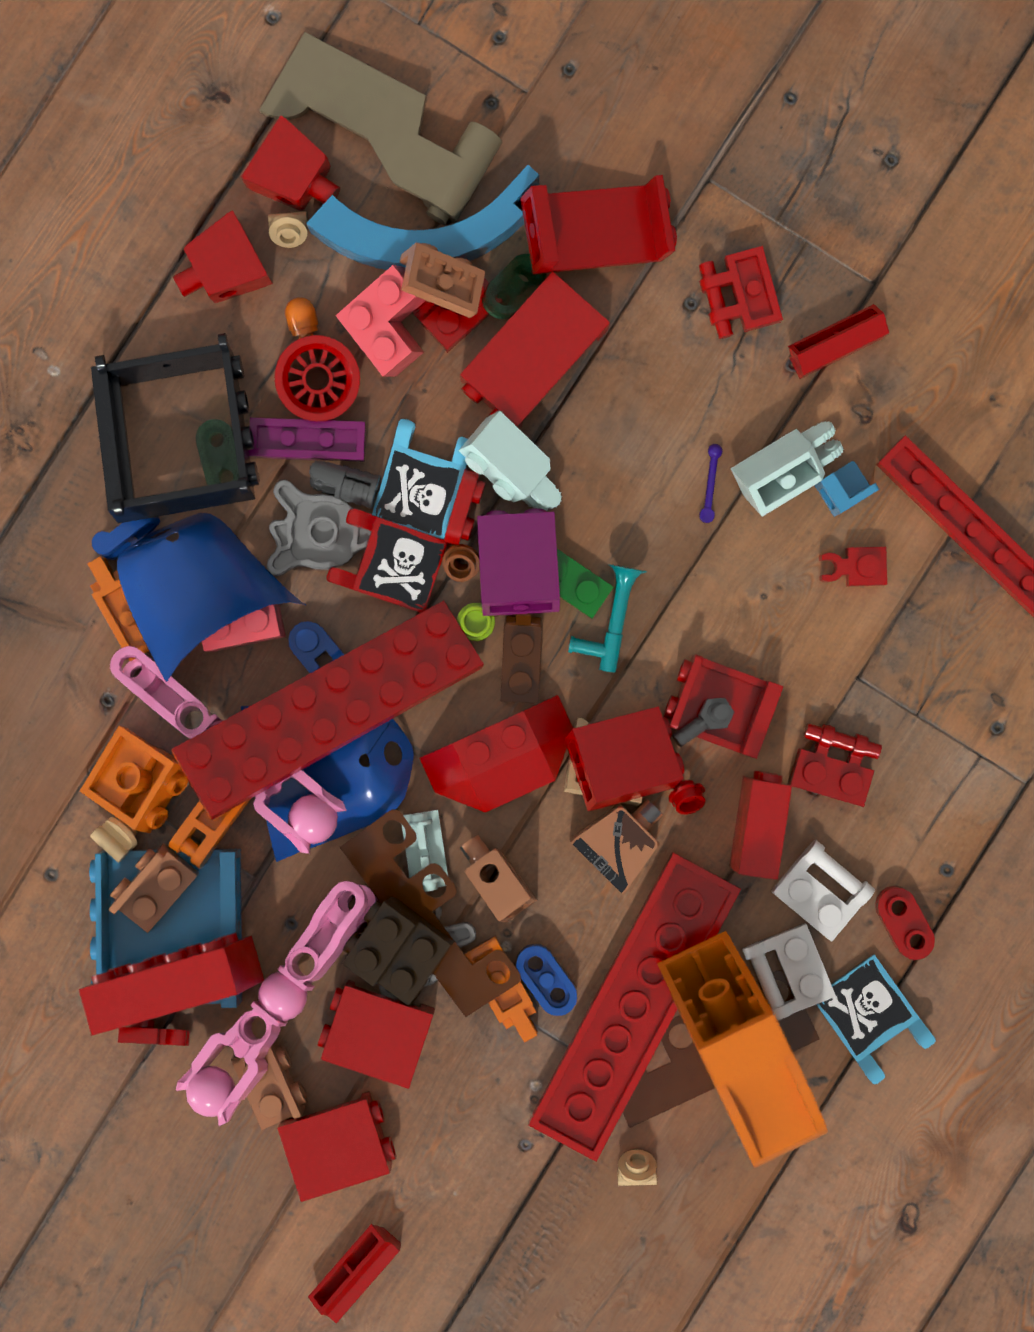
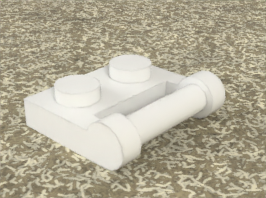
M814 840L774 886L771 892L832 942L861 906L867 903L873 896L875 888L867 881L863 883L829 856L824 851L825 847L820 842ZM815 863L852 894L850 898L844 903L810 875L806 870L811 864Z
M806 923L742 949L746 960H751L764 995L777 1021L836 997ZM774 949L794 996V999L784 1002L765 956V953Z

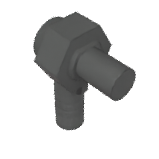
M725 698L706 699L698 717L672 734V737L677 745L682 747L705 730L728 728L734 715V710Z

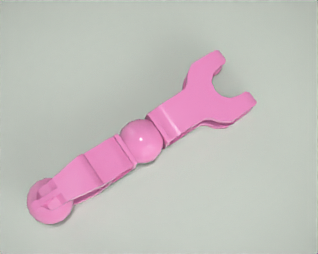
M127 646L119 649L113 655L110 662V670L114 677L186 737L191 739L224 721L216 714L212 715L203 703L174 678L170 677L166 682L156 663L139 649ZM136 658L133 661H129L122 670V664L126 659ZM142 668L140 674L133 677L134 672ZM192 711H201L203 713L201 725L195 729H187L184 724L186 716ZM302 770L256 795L253 803L257 813L283 833L301 853L310 854V844L324 842L332 836L337 827V812L347 811L343 801L324 790ZM294 778L312 794L303 796L293 803L289 810L287 824L268 808V804L272 795L281 792L283 782Z
M348 881L335 885L315 911L307 929L288 953L285 965H280L277 969L278 972L270 974L262 982L258 992V1001H253L250 1005L253 1010L244 1013L227 1032L217 1033L209 1038L192 1062V1067L178 1080L176 1091L186 1090L187 1102L194 1112L204 1117L217 1116L219 1126L230 1121L240 1102L245 1100L266 1073L268 1063L264 1058L269 1048L277 1039L280 1027L286 1026L288 1020L295 1018L302 1012L307 1002V991H312L315 987L312 985V982L319 980L325 975L343 952L344 946L355 932L361 933L367 925V922L363 919L371 906L378 901L369 887ZM355 896L356 904L350 910L348 905ZM308 953L313 957L315 964L313 971L309 975H304L299 969V960L304 954ZM257 1017L262 1018L267 1026L265 1035L261 1039L255 1037L251 1030L252 1023ZM225 1046L232 1047L236 1057L244 1058L248 1065V1070L236 1086L227 1071L217 1066H210Z

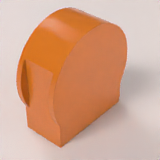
M727 931L657 964L754 1169L828 1133L815 1098L780 1028L775 1014Z

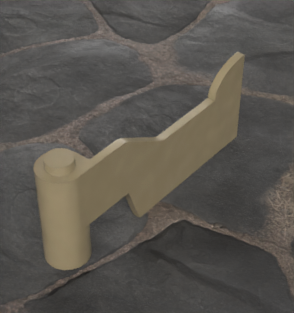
M304 32L259 110L261 114L274 119H278L281 115L287 120H292L303 116L310 109L368 140L391 181L399 188L422 199L424 205L428 208L426 214L443 225H446L448 221L457 222L502 144V140L498 135L476 122H469L453 152L420 136L427 101L426 95Z

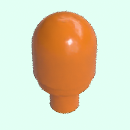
M303 297L290 300L285 307V318L292 337L298 336L302 338L314 335L313 332L318 331L317 325H319L314 305Z

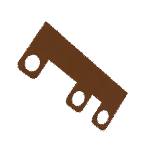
M395 809L388 811L340 847L381 904L394 896L453 940L433 911L456 895L457 890L454 883L442 867L436 863L429 864L408 879L393 859L411 846L417 838L414 829L400 811ZM395 820L404 826L406 837L402 843L393 844L386 840L383 834V827L386 822ZM436 874L444 880L446 890L441 897H431L424 891L423 880L427 875ZM456 942L453 943L433 973L465 1017L503 994L521 980L520 972L503 951L494 950L472 965ZM498 960L507 965L510 971V977L507 982L497 984L490 980L486 971L490 962Z
M777 970L773 972L775 980L784 982L788 987V997L784 1002L794 999L784 971ZM757 980L756 982L764 995L760 982ZM806 1009L778 1020L792 1052L820 1039ZM681 1016L672 1019L661 1040L671 1062L649 1073L645 1070L623 1111L629 1128L715 1088L693 1041L690 1046L684 1049L674 1047L669 1041L670 1030L675 1025L684 1024Z

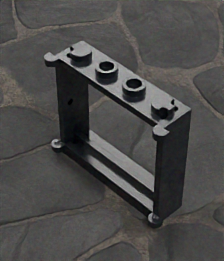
M226 333L218 334L219 344L115 363L106 364L104 355L95 356L96 366L91 367L107 507L109 513L118 524L255 499L254 486L259 485L260 480L256 462H250L249 450L255 448L251 427L245 426L243 415L249 413V403L245 390L240 391L238 380L244 378V368L240 355L234 356L228 344ZM224 368L239 473L238 480L135 498L121 386Z

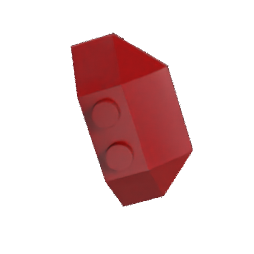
M556 695L426 754L419 759L435 793L486 813L554 782L567 750L564 739L573 729V726L559 696Z

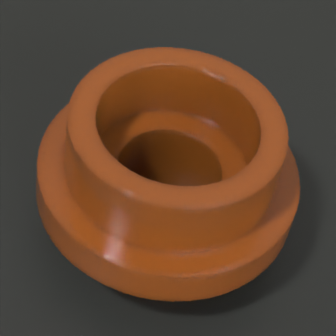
M453 545L444 553L442 559L443 568L452 580L458 582L467 581L475 577L479 572V554L468 545ZM456 558L465 559L468 563L460 564Z

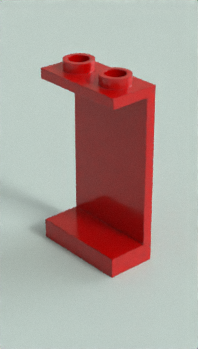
M655 175L647 184L641 186L548 193L546 185L531 186L520 198L533 274L661 262L675 252L677 233L670 221L669 208L671 198L669 190L664 186L663 175Z
M552 271L462 371L460 380L464 386L461 390L476 404H479L481 400L493 410L489 415L500 410L520 429L524 419L595 340L599 341L609 329L610 322Z

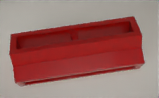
M873 304L789 345L788 348L791 354L789 359L799 379L885 338L889 334L885 314Z
M371 1224L311 1292L308 1298L321 1315L328 1316L337 1324L399 1253L401 1242L385 1228Z

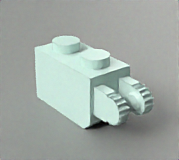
M500 410L486 417L458 450L466 457V464L474 472L484 474L494 484L493 489L503 499L511 500L513 503L523 500L529 507L532 506L533 508H540L546 511L557 508L560 505L561 497L563 496H561L559 488L556 489V485L546 477V474L551 470L550 458Z
M821 422L802 433L795 429L730 468L743 496L762 517L821 482L825 475L823 467L841 456L844 450L841 442L834 439L830 441V438L836 432L832 422Z

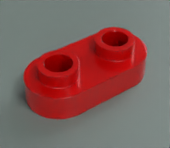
M466 468L464 470L447 526L444 542L452 545H459L462 539L469 541L475 519L469 518L472 503L480 504L486 482L480 481V474Z
M890 886L883 889L876 898L875 908L894 946L899 953L908 959L920 960L927 957L934 948L935 937L915 898L909 891L898 886ZM897 900H901L903 902V910L898 914H894L891 909L892 904ZM915 934H920L922 938L921 944L918 947H911V937Z

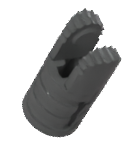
M320 460L312 463L309 474L310 484L314 490L322 491V493L332 495L339 500L343 499L349 503L353 502L356 505H363L370 509L373 508L381 482L380 475H373L370 472H363L360 469H353L346 465L340 466Z

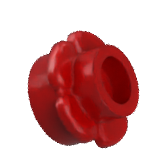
M692 780L681 781L669 794V802L672 803L679 814L695 813L705 805L706 801L703 795L705 787L700 783L695 784Z

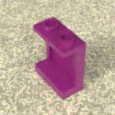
M533 508L519 514H508L505 511L495 510L487 512L483 516H477L483 616L560 612L555 512H546L544 509Z

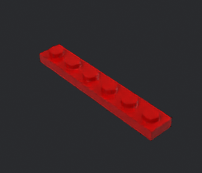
M906 435L903 436L876 465L1034 618V559Z

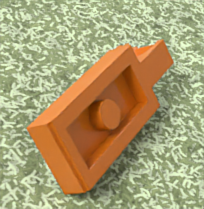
M101 556L87 563L97 582L90 585L93 591L91 595L121 648L132 646L144 654L150 652L126 601L118 571L114 572L107 559ZM128 658L129 661H133L134 659H136V658Z
M495 935L465 952L464 955L473 965L494 950H501L504 953L505 951ZM495 960L488 964L486 971L491 981L503 984L509 980L510 971L505 963ZM521 980L518 984L489 1002L499 1023L502 1022L506 1029L514 1025L524 1043L538 1035V1031L529 1017L536 1013V1009Z

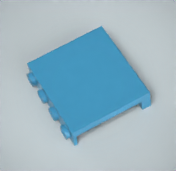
M214 849L210 859L201 869L190 863L191 858L182 851L176 853L195 868L199 874L148 933L119 910L115 914L108 910L115 900L110 896L111 892L124 877L129 881L135 877L140 871L135 865L147 850H130L127 856L119 863L105 850L96 853L95 860H91L89 868L90 881L95 883V898H92L90 902L91 921H96V937L91 939L90 956L92 960H96V974L127 963L134 964L158 954H169L193 944H204L213 941L215 938L235 932L238 939H241V849ZM242 993L206 1004H221V1008H237L242 1002Z

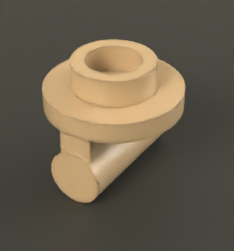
M307 211L268 214L269 236L275 244L281 247L292 248L301 245L306 240L308 227L306 224L308 222Z
M110 817L90 835L118 863L137 845L135 838L137 831L114 817Z
M635 1149L625 1152L618 1161V1186L657 1185V1163L655 1158L644 1150Z

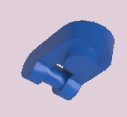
M153 517L121 523L110 533L105 531L98 532L92 539V547L94 551L104 558L116 560L120 553L151 533L159 525L160 518Z
M310 621L301 622L290 631L288 638L289 647L309 673L321 668L316 659L326 651L333 659L330 662L345 655L325 629L317 623Z

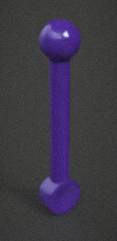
M712 444L708 448V455L711 458L704 509L699 513V519L703 523H710L715 517V513L712 510L718 458L723 453V449L719 444Z

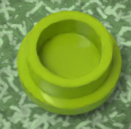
M470 603L464 606L457 617L458 624L467 638L472 641H480L487 638L495 626L494 616H483L481 603Z

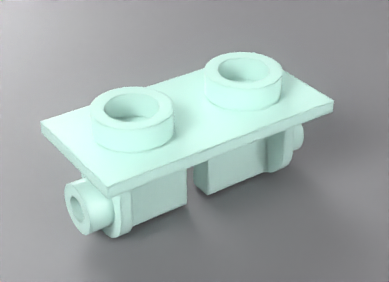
M438 810L403 815L417 836L416 841L405 849L409 877L411 878L432 863L440 865L448 875ZM402 825L403 837L405 839L406 831ZM429 874L423 880L425 892L446 886L444 880L436 874Z

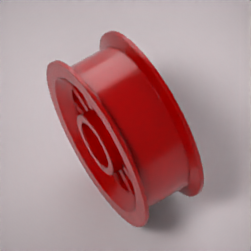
M323 335L305 336L292 342L280 355L275 368V387L280 400L294 415L309 421H327L340 416L353 404L360 387L359 367L353 354L339 341ZM313 349L323 350L319 362H316ZM305 351L309 352L311 360L309 365L300 356ZM329 351L336 357L326 366L325 360ZM295 359H297L298 362L304 367V370H300L290 366ZM341 361L344 369L331 372V369ZM313 367H321L328 373V382L321 389H313L306 382V374ZM288 373L300 375L302 379L288 381ZM346 375L345 384L333 380L334 377ZM303 384L304 387L294 395L290 387ZM331 386L343 389L339 397L330 389ZM307 391H309L310 394L308 397L307 404H304L303 402L298 400ZM327 392L334 402L326 405L323 393ZM315 394L319 395L321 407L312 406Z

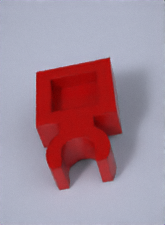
M849 547L845 549L846 559H842L835 553H825L819 556V561H831L834 564V572L831 575L825 574L820 576V581L833 582L841 576H846V587L887 585L886 547Z
M152 1020L135 1023L131 1027L119 1028L118 1043L189 1046L191 1030L154 1028L155 1021Z

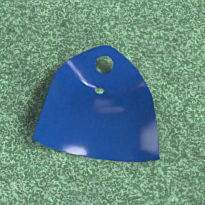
M197 513L149 533L120 553L117 560V571L128 606L166 682L179 663L200 642L224 626L269 605L288 602L306 605L289 592L257 560L222 520L209 513ZM170 529L169 531H167L166 533H164V534H162V535H159V536H157V537L151 538L152 536H154L155 534H157V533H159V532H162V531H164V530ZM174 533L179 534L178 540L174 542L166 539V537Z
M241 706V711L249 706ZM394 719L389 720L302 769L324 790L343 801L347 810L337 812V827L332 836L324 842L310 844V848L371 825L388 811L396 810L404 800L413 766V747ZM390 741L396 742L402 751V759L395 766L390 765L384 756V748ZM365 753L369 758V767H364L359 762L360 756ZM290 778L283 782L280 793L271 796L268 808L288 824V814L293 803L299 798L312 793L294 778ZM266 820L276 862L300 852L283 833Z

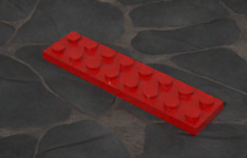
M442 601L172 748V754L210 819L213 820L482 669L484 663L445 601Z
M674 852L671 853L530 1117L528 1126L597 1162L678 1010L657 964L716 936L741 891L740 887Z

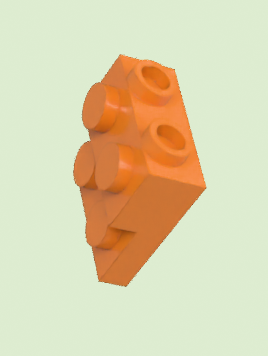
M119 725L80 789V792L132 829L151 833L153 829L156 830L165 823L168 817V811L165 808L173 796H178L185 790L188 780L175 757L163 749L151 745L128 728Z

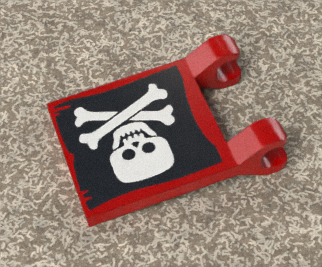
M350 509L346 516V522L371 531L357 574L331 567L328 570L326 580L419 613L425 611L448 543L442 539L379 518L367 512Z

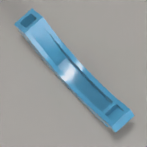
M527 165L509 186L480 212L463 221L437 229L404 230L377 224L353 212L333 195L306 224L310 233L326 246L356 262L378 269L387 270L392 265L406 267V265L400 263L401 254L416 242L433 245L439 252L453 258H464L472 261L498 247L525 224L523 211L519 209L522 206L520 198L531 186L539 185V174L531 166Z

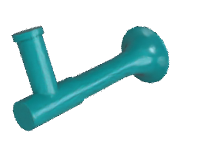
M608 564L615 573L616 590L604 643L571 636L568 653L575 652L600 657L599 670L616 673L630 592L636 579L642 573H647V571Z

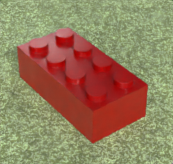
M235 932L215 938L213 941L204 944H193L169 954L162 953L134 964L127 963L108 969L106 972L91 976L93 984L78 990L91 1036L238 995L263 982L264 976L252 935L238 939Z

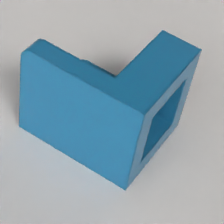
M851 461L814 485L834 517L879 490L876 483L869 485L854 461Z

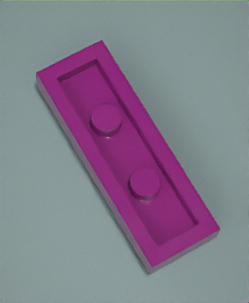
M250 417V427L255 445L254 449L249 450L250 458L365 462L366 422L335 420L316 422L305 419Z

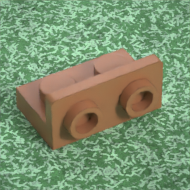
M416 242L401 254L400 263L406 265L402 291L469 318L477 314L485 276L484 270L472 266V263L464 258H453L441 253L435 246L426 243Z
M164 843L156 852L149 848L135 865L140 870L131 881L124 877L110 894L115 900L108 910L113 914L119 910L147 933L199 874L195 868Z
M276 1040L264 1058L268 1063L266 1073L247 1096L261 1130L290 1117L294 1119L301 1117L305 1110L304 1104L308 1102L300 1081L294 1082L288 1070L292 1067V1062L284 1046L278 1047ZM234 1056L231 1062L240 1080L248 1070V1065L244 1058Z

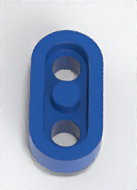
M541 944L525 946L519 952L516 960V968L520 972L521 979L547 1013L554 1016H562L569 1013L577 1002V991L574 983L547 947ZM537 956L542 959L543 964L539 969L529 967L528 961L531 957ZM554 988H561L565 991V995L561 1000H554L550 996Z

